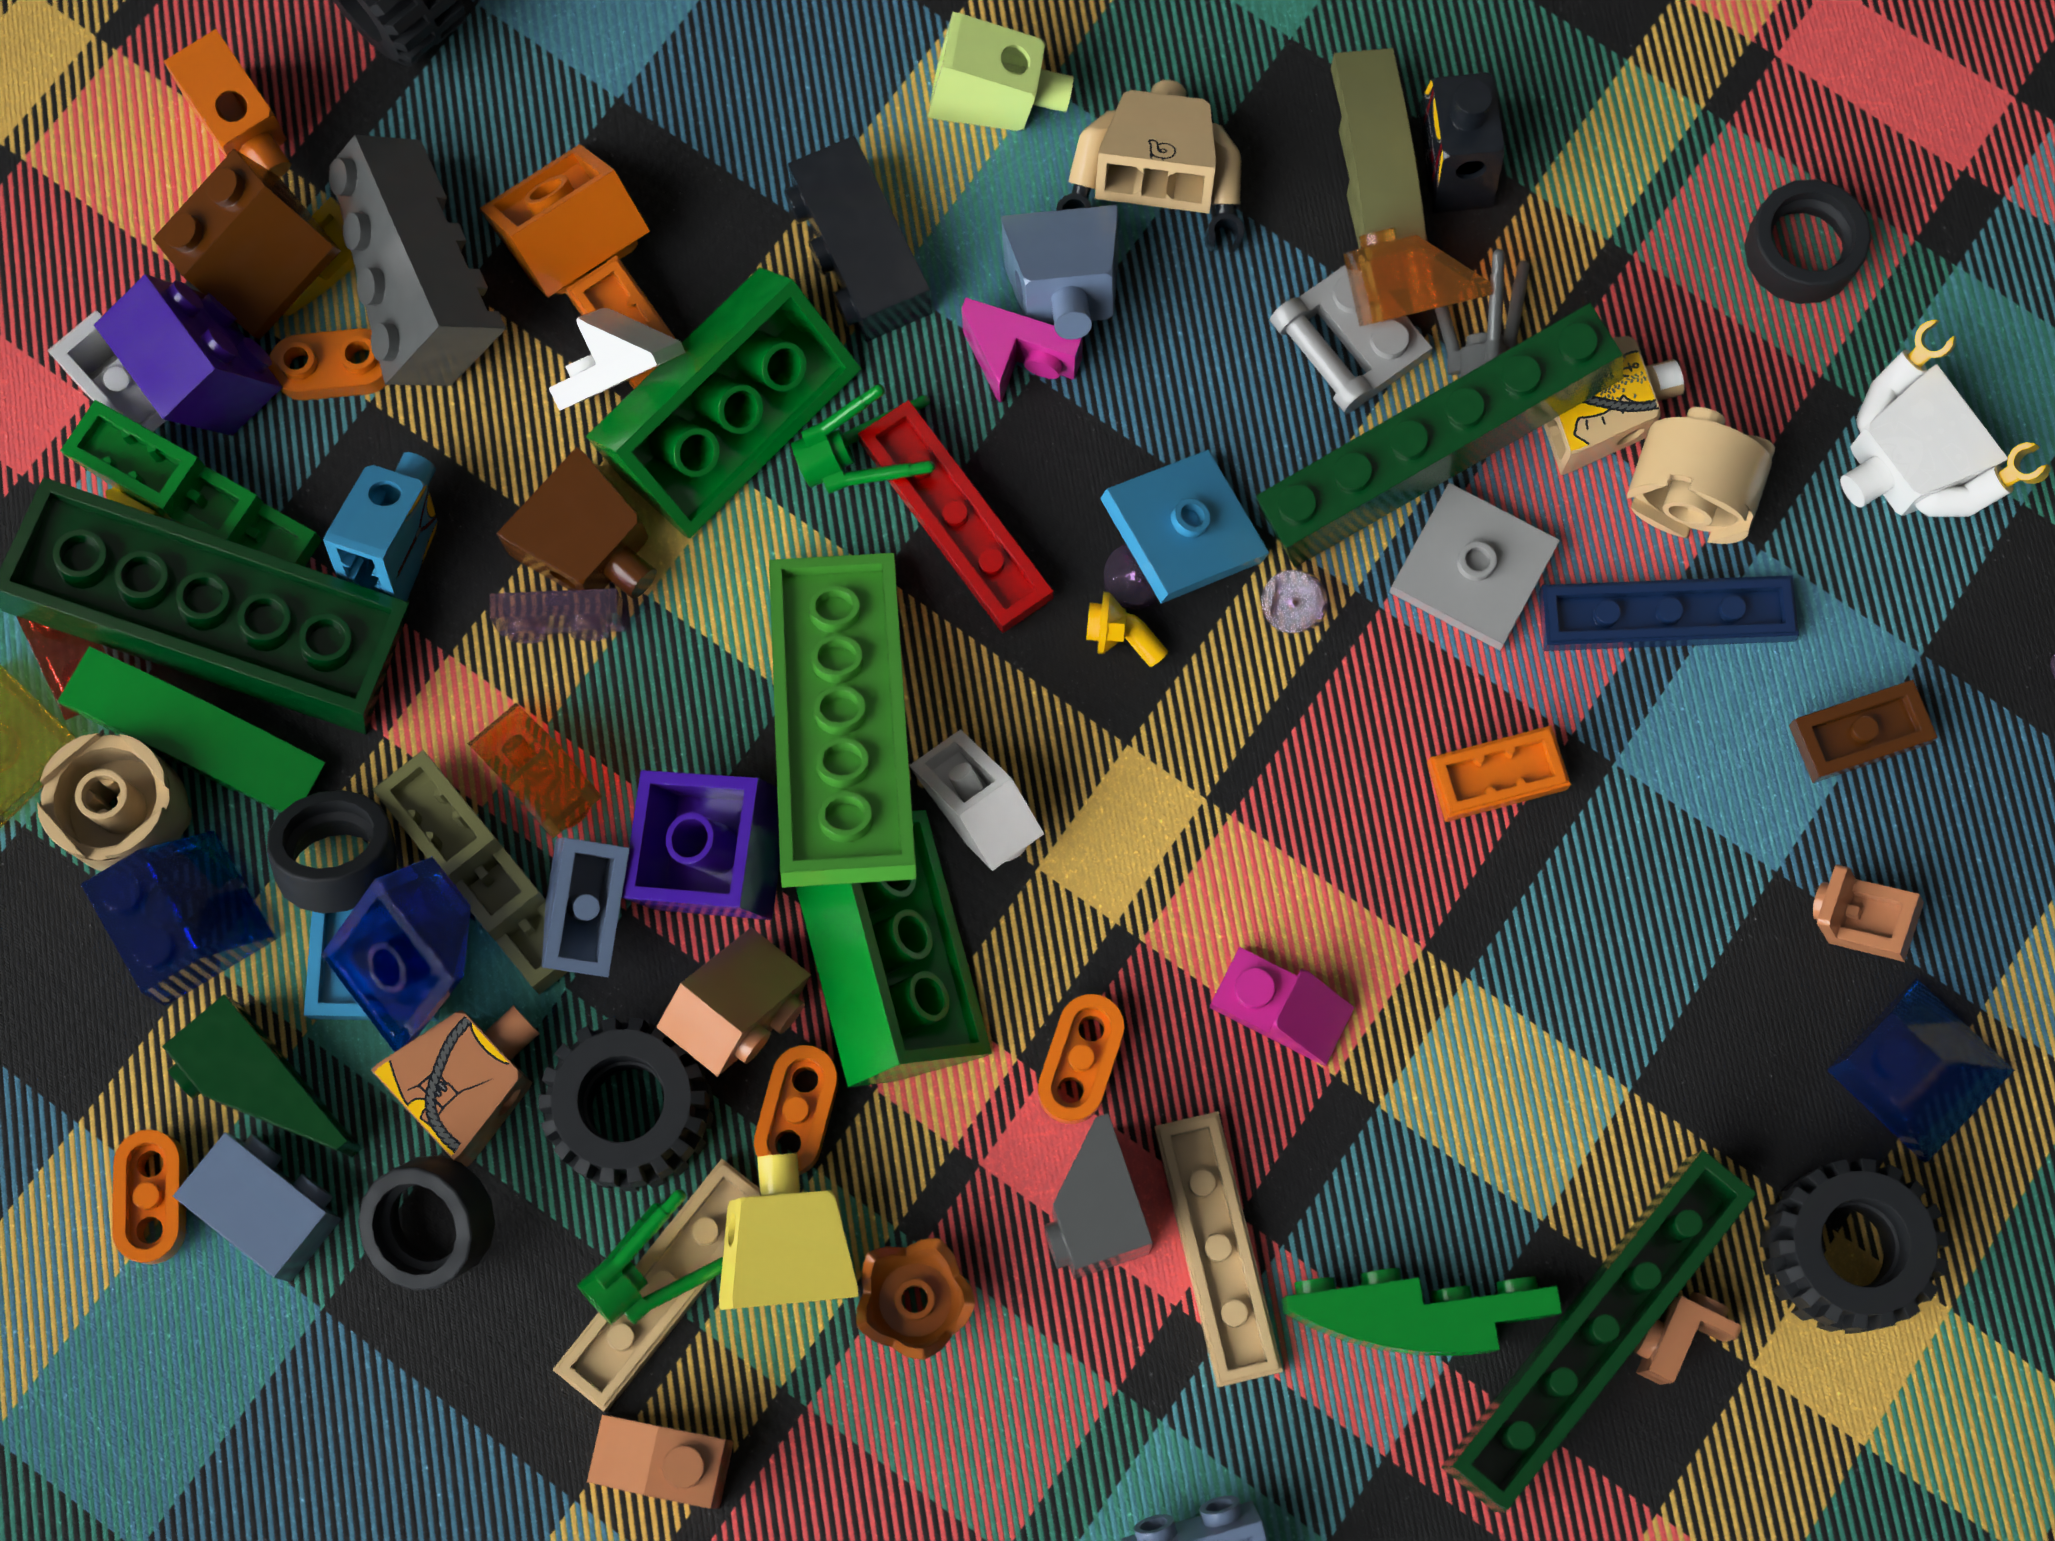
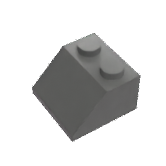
M1109 1113L1095 1117L1053 1203L1054 1222L1044 1225L1046 1229L1044 1232L1056 1268L1059 1269L1069 1265L1074 1280L1146 1256L1153 1245Z

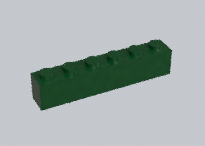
M1589 303L1256 495L1257 501L1293 566L1297 567L1623 379V354L1595 309Z
M1704 1150L1686 1158L1441 1468L1493 1512H1507L1757 1193Z

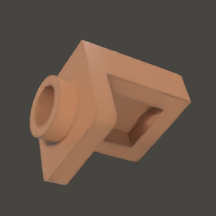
M1835 865L1830 882H1822L1816 892L1813 904V917L1817 919V925L1829 944L1905 962L1924 902L1918 893L1858 880L1853 875L1850 867Z
M1691 1292L1689 1299L1682 1296L1674 1298L1662 1313L1660 1319L1655 1322L1635 1348L1634 1352L1643 1357L1636 1373L1659 1385L1674 1383L1697 1330L1717 1340L1727 1342L1738 1338L1742 1326L1726 1318L1729 1312L1727 1306L1708 1296Z

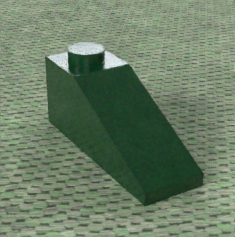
M225 994L162 1046L175 1062L168 1069L169 1074L191 1098L195 1099L199 1094H202L226 1107L350 1157H353L362 1149L246 1009Z

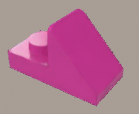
M965 298L962 306L963 333L998 402L1001 403L1016 362L1023 363L1027 370L1043 378L1056 379L1060 375L1075 380L1082 360L1083 337L1073 340L1064 339L1056 333L1054 325Z
M1239 947L1209 1008L1326 1066L1355 1007L1309 971L1301 968L1297 976Z

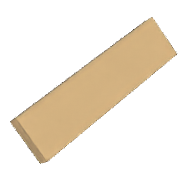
M1219 1112L1155 1126L1154 1132L1216 1387L1219 1388L1282 1373L1283 1369Z
M721 1159L635 1266L648 1282L640 1291L642 1297L722 1257L729 1201L743 1197L760 1196V1188ZM713 1278L652 1309L635 1325L625 1314L611 1325L598 1312L553 1368V1371L603 1412H608Z

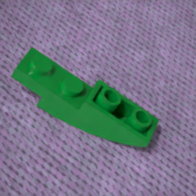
M1400 1268L1361 1273L1362 1285L1336 1289L1334 1277L1295 1282L1296 1294L1285 1296L1281 1300L1284 1315L1313 1330L1345 1342L1381 1351L1425 1356H1461L1492 1353L1500 1350L1496 1325L1549 1318L1562 1313L1557 1286L1538 1289L1536 1276L1496 1282L1498 1290L1496 1295L1472 1298L1470 1286L1431 1291L1432 1303L1424 1304L1419 1277L1402 1280Z

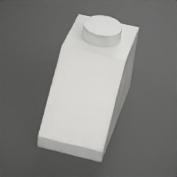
M961 729L909 765L966 845L992 871L1004 862L1011 861L1020 856L1028 845L1044 835L1043 830L1013 779Z

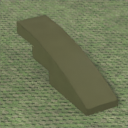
M1393 48L1334 53L1331 72L1342 114L1339 136L1350 178L1346 195L1366 280L1370 285L1371 292L1429 287L1431 274L1416 159Z
M424 750L372 789L539 995L569 972L542 968L546 899Z

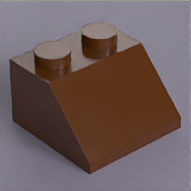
M233 149L153 237L155 243L187 281L205 296L210 293L237 318L235 322L259 340L341 252L339 247L280 177L236 149Z

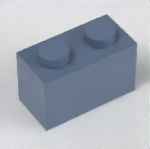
M225 1132L175 1192L173 1197L272 1277L291 1282L341 1221L339 1216L326 1207L333 1196L303 1173H301L296 1181H293L276 1167L283 1156L256 1135L251 1134L244 1142Z

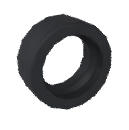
M1818 179L1792 181L1774 190L1763 202L1753 218L1744 244L1747 266L1758 284L1777 298L1797 304L1825 301L1841 293L1865 261L1871 242L1869 220L1857 199L1840 186ZM1805 213L1821 218L1833 227L1842 242L1843 250L1840 259L1828 270L1809 271L1792 265L1780 255L1772 241L1774 226L1780 218L1787 214Z
M337 790L318 792L299 799L277 816L268 831L267 854L275 882L283 897L300 909L318 913L349 911L369 903L388 887L397 870V849L391 823L381 805L363 794ZM350 835L364 838L370 842L366 850L355 859L336 867L313 868L296 862L299 854L308 846L329 836Z
M440 1155L417 1157L377 1178L363 1197L358 1220L362 1246L373 1266L392 1283L411 1290L437 1289L477 1266L491 1247L495 1228L492 1200L480 1178L461 1162ZM420 1185L431 1189L445 1201L454 1217L456 1229L454 1249L450 1255L443 1259L436 1260L422 1255L409 1243L401 1229L398 1213L402 1192L411 1186Z

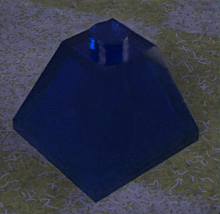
M433 856L376 878L321 954L394 1052L418 1037L464 976L471 905Z
M1917 978L1899 994L1827 1069L1832 1076L1924 1163L1928 1162L2015 1071Z

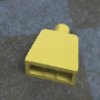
M797 1153L757 1157L760 1196L731 1200L727 1208L719 1294L720 1310L859 1297L858 1285L833 1191L800 1193Z

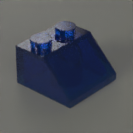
M215 831L137 850L81 883L84 892L141 993L164 1006L278 939Z

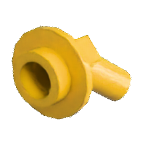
M1103 592L1102 604L1090 602L1086 640L1098 641L1097 654H1105L1118 642H1124L1125 638L1149 667L1159 663L1167 655L1168 650L1139 617L1127 613L1126 608H1123L1110 592Z

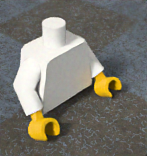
M1939 320L1927 321L1918 328L1915 335L1916 347L1912 351L1903 350L1871 383L1856 418L1860 434L1850 446L1852 454L1860 465L1841 476L1840 479L1845 495L1857 507L1861 508L1883 494L1895 512L1901 516L1919 510L1928 517H1969L2013 492V484L2021 480L2028 484H2036L2042 482L2049 475L2050 466L2048 464L2037 468L2032 473L2023 474L2020 469L2022 458L2029 453L2035 452L2040 447L2030 442L2018 444L2007 457L1940 367L1936 364L1927 370L1925 363L1931 357H1945L1952 352L1956 345V336H1952L1942 349L1938 351L1928 349L1925 344V335L1936 326ZM2007 461L2008 466L2002 468L2001 466Z

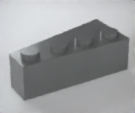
M354 135L331 163L329 183L332 192L337 195L344 221L343 239L346 247L351 250L358 277L357 294L360 302L366 308L372 332V353L380 363L385 385L451 386L506 329L499 311H487L481 296L485 295L488 287L480 269H468L461 250L466 243V238L459 223H451L446 220L443 211L447 196L422 141Z

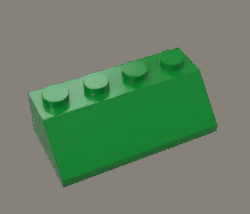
M760 267L681 343L686 353L657 366L586 435L587 439L618 475L689 539L861 370V367L794 280Z
M926 810L912 811L916 879L796 887L848 1087L895 1082L992 1054Z

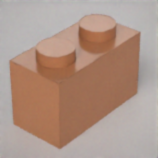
M751 927L680 983L656 1028L718 1077L738 1059L745 1064L749 1063L766 1044L771 1035V1030L774 1029L779 1034H782L792 1025L804 1008L805 1003L798 997L811 974Z

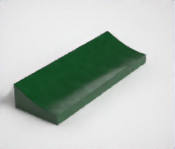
M45 477L42 478L0 568V608L3 612L364 735L367 733L385 675L410 612L409 602Z

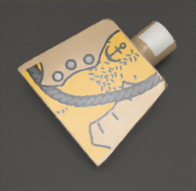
M1630 336L1612 337L1623 354V379L1544 424L1560 475L1571 473L1645 439L1650 426L1661 417L1658 401L1680 396L1684 393V379L1677 361L1671 359L1645 366L1637 341Z

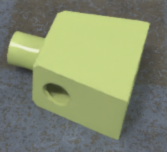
M952 12L937 63L927 118L1014 131L1023 130L1033 105L1061 112L1067 111L1074 76L1041 69L1045 42L1040 38L965 14Z

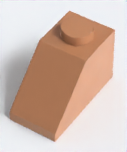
M602 1415L587 1482L709 1509H720L734 1441Z

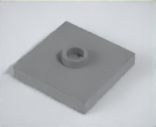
M1448 483L1392 584L1389 593L1500 651L1560 540L1469 492Z

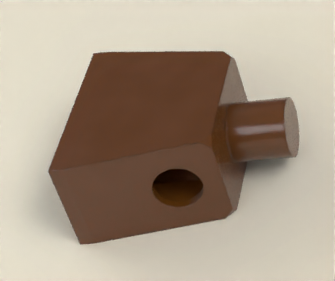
M578 447L569 454L496 533L507 553L514 559L586 600L591 601L595 599L610 582H613L632 599H636L649 588L657 574V570L636 554L648 539V534L642 520L588 456Z

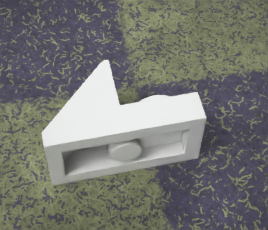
M602 308L577 318L578 327L591 355L565 366L570 378L549 387V390L560 411L686 352L679 340L614 310Z
M95 310L47 351L93 401L101 402L153 432L166 420L161 418L95 328L94 324L102 317Z

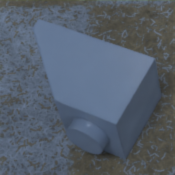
M566 837L556 838L545 903L542 968L609 977L630 848Z

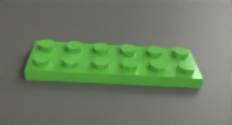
M894 553L769 560L782 888L916 879Z

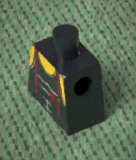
M1486 72L1431 79L1418 106V115L1433 213L1493 208L1504 158V140L1494 77L1491 73ZM1469 162L1467 169L1472 171V174H1461L1456 171L1460 165Z

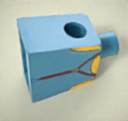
M404 452L401 454L393 471L376 465H370L363 469L323 539L337 578L407 602L437 527V517L428 490L436 468L429 460L415 453Z

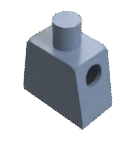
M1117 205L1001 216L1004 266L1023 316L1054 325L1055 331L1060 337L1073 340L1085 336L1091 330L1092 321L1106 320L1114 315L1119 263Z

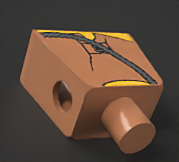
M512 1006L486 1031L461 1010L455 1012L379 1062L371 1071L454 1161L461 1162L468 1167L530 1089L532 1082L515 1065L512 1059L540 1033L515 1006Z

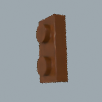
M1914 680L1796 718L1789 724L1812 783L1931 744L1938 738Z

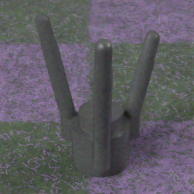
M1502 249L1494 250L1490 274L1487 332L1468 335L1466 337V346L1461 349L1442 287L1438 284H1434L1431 287L1430 292L1435 306L1434 309L1447 350V369L1449 375H1460L1462 377L1516 346L1530 268L1527 261L1522 260L1517 266L1503 336L1501 334L1505 253Z

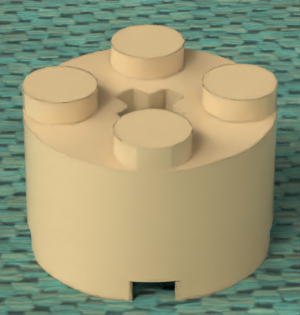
M1704 407L1690 408L1686 417L1664 418L1655 421L1650 426L1627 492V499L1634 497L1631 509L1635 515L1646 523L1669 534L1687 539L1690 528L1710 532L1707 543L1729 544L1742 541L1748 536L1772 466L1775 446L1762 437L1746 435L1726 426V420L1719 412Z
M98 733L80 736L68 742L52 756L46 764L40 779L43 786L40 804L37 803L38 817L48 836L58 846L88 866L116 876H131L136 872L152 867L164 859L177 845L183 832L190 825L192 818L186 789L179 775L150 748L131 736L122 734L99 735ZM117 797L118 803L112 808L109 803L113 798Z

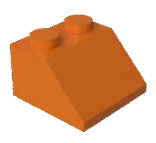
M581 144L479 208L530 281L547 297L554 293L565 294L568 287L586 276L588 271L605 260L608 261L616 255L619 259L625 257L637 247V240L650 232L615 170Z

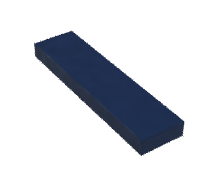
M1793 575L1542 585L1539 590L1544 651L1794 642L1799 636Z

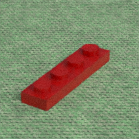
M909 399L858 433L859 443L877 467L923 461L935 463V470L931 473L888 481L1002 634L1053 599L1052 588Z

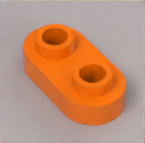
M358 328L291 335L277 343L269 356L272 361L269 369L282 385L281 392L295 400L367 395L376 393L387 386L384 383L380 363L372 353L371 329ZM360 350L369 351V356L364 362L359 364L351 363V358L356 352ZM296 357H308L305 366L296 370L290 369V364Z
M1097 994L1079 996L1066 1005L1060 1016L1038 1083V1096L1042 1108L1052 1119L1060 1123L1077 1124L1084 1122L1092 1117L1101 1105L1124 1034V1020L1121 1011L1114 1002L1104 996ZM1096 1020L1102 1025L1104 1033L1096 1041H1087L1081 1037L1078 1029L1084 1021ZM1066 1081L1078 1082L1084 1092L1081 1099L1074 1103L1063 1101L1058 1094V1089L1062 1083Z
M800 1045L788 1049L777 1059L772 1069L754 1135V1149L757 1157L780 1154L777 1150L778 1140L787 1133L798 1135L801 1139V1146L797 1152L799 1175L810 1170L820 1156L838 1089L839 1078L837 1069L832 1059L823 1050L814 1046ZM810 1070L818 1075L817 1086L812 1091L806 1093L795 1089L794 1081L796 1076L802 1071Z
M141 1130L129 1135L117 1148L113 1161V1241L123 1256L143 1264H159L173 1257L181 1248L186 1235V1207L173 1197L187 1179L186 1154L176 1139L160 1131ZM160 1154L163 1159L162 1170L156 1176L148 1177L145 1172L147 1160L152 1155ZM158 1219L162 1224V1234L157 1241L148 1243L144 1237L145 1227L149 1222Z

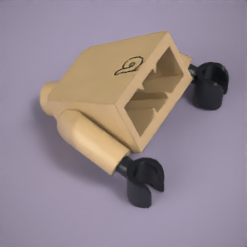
M1162 80L1152 87L1151 92L1130 90L1123 93L1116 110L1106 111L1081 132L1068 183L1074 184L1072 193L1065 195L1059 200L1056 211L1091 207L1088 200L1091 189H1095V199L1208 214L1212 204L1216 205V216L1209 223L1205 233L1204 241L1207 249L1213 252L1216 240L1215 230L1218 228H1226L1231 231L1234 236L1233 252L1238 249L1245 231L1240 218L1234 215V205H1240L1241 154L1224 128L1219 124L1212 123L1211 108L1207 101L1186 97V90L1181 84L1173 80Z

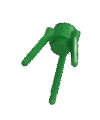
M877 384L864 394L859 395L821 423L801 431L803 438L791 443L796 462L808 486L812 488L824 483L829 494L847 486L931 473L935 470V463L923 461L845 472V467L854 464V458L849 445L859 441L858 433L895 408L844 433L841 429H836L883 396L885 388L881 384ZM922 395L910 402L919 411L930 404V398Z
M683 1190L674 1191L662 1205L660 1203L652 1204L608 1257L577 1284L579 1290L609 1324L613 1325L625 1314L635 1325L652 1309L721 1274L723 1256L644 1297L640 1294V1291L648 1282L631 1260L685 1200L686 1194Z

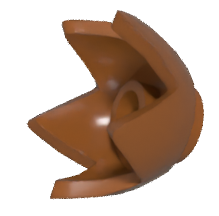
M922 1239L908 1247L886 1246L868 1252L862 1268L863 1294L856 1309L857 1328L872 1341L892 1347L905 1357L927 1359L941 1351L950 1338L968 1322L975 1307L974 1294L969 1283L961 1275L954 1254L941 1239ZM914 1287L923 1289L928 1295L926 1307L917 1313L909 1312L903 1306L905 1292Z

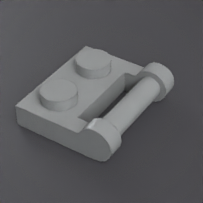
M1358 257L1352 259L1301 296L1286 301L1269 319L1281 335L1288 334L1332 387L1336 392L1333 400L1345 414L1354 411L1428 359L1432 351L1430 344L1386 291L1371 292L1370 285L1366 280L1363 263ZM1319 314L1366 372L1364 375L1355 377L1311 324L1310 318Z

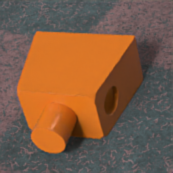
M214 29L163 61L184 98L225 157L233 149H236L278 177L283 176L290 169L291 163L279 147L285 142L286 137L275 115L217 29Z

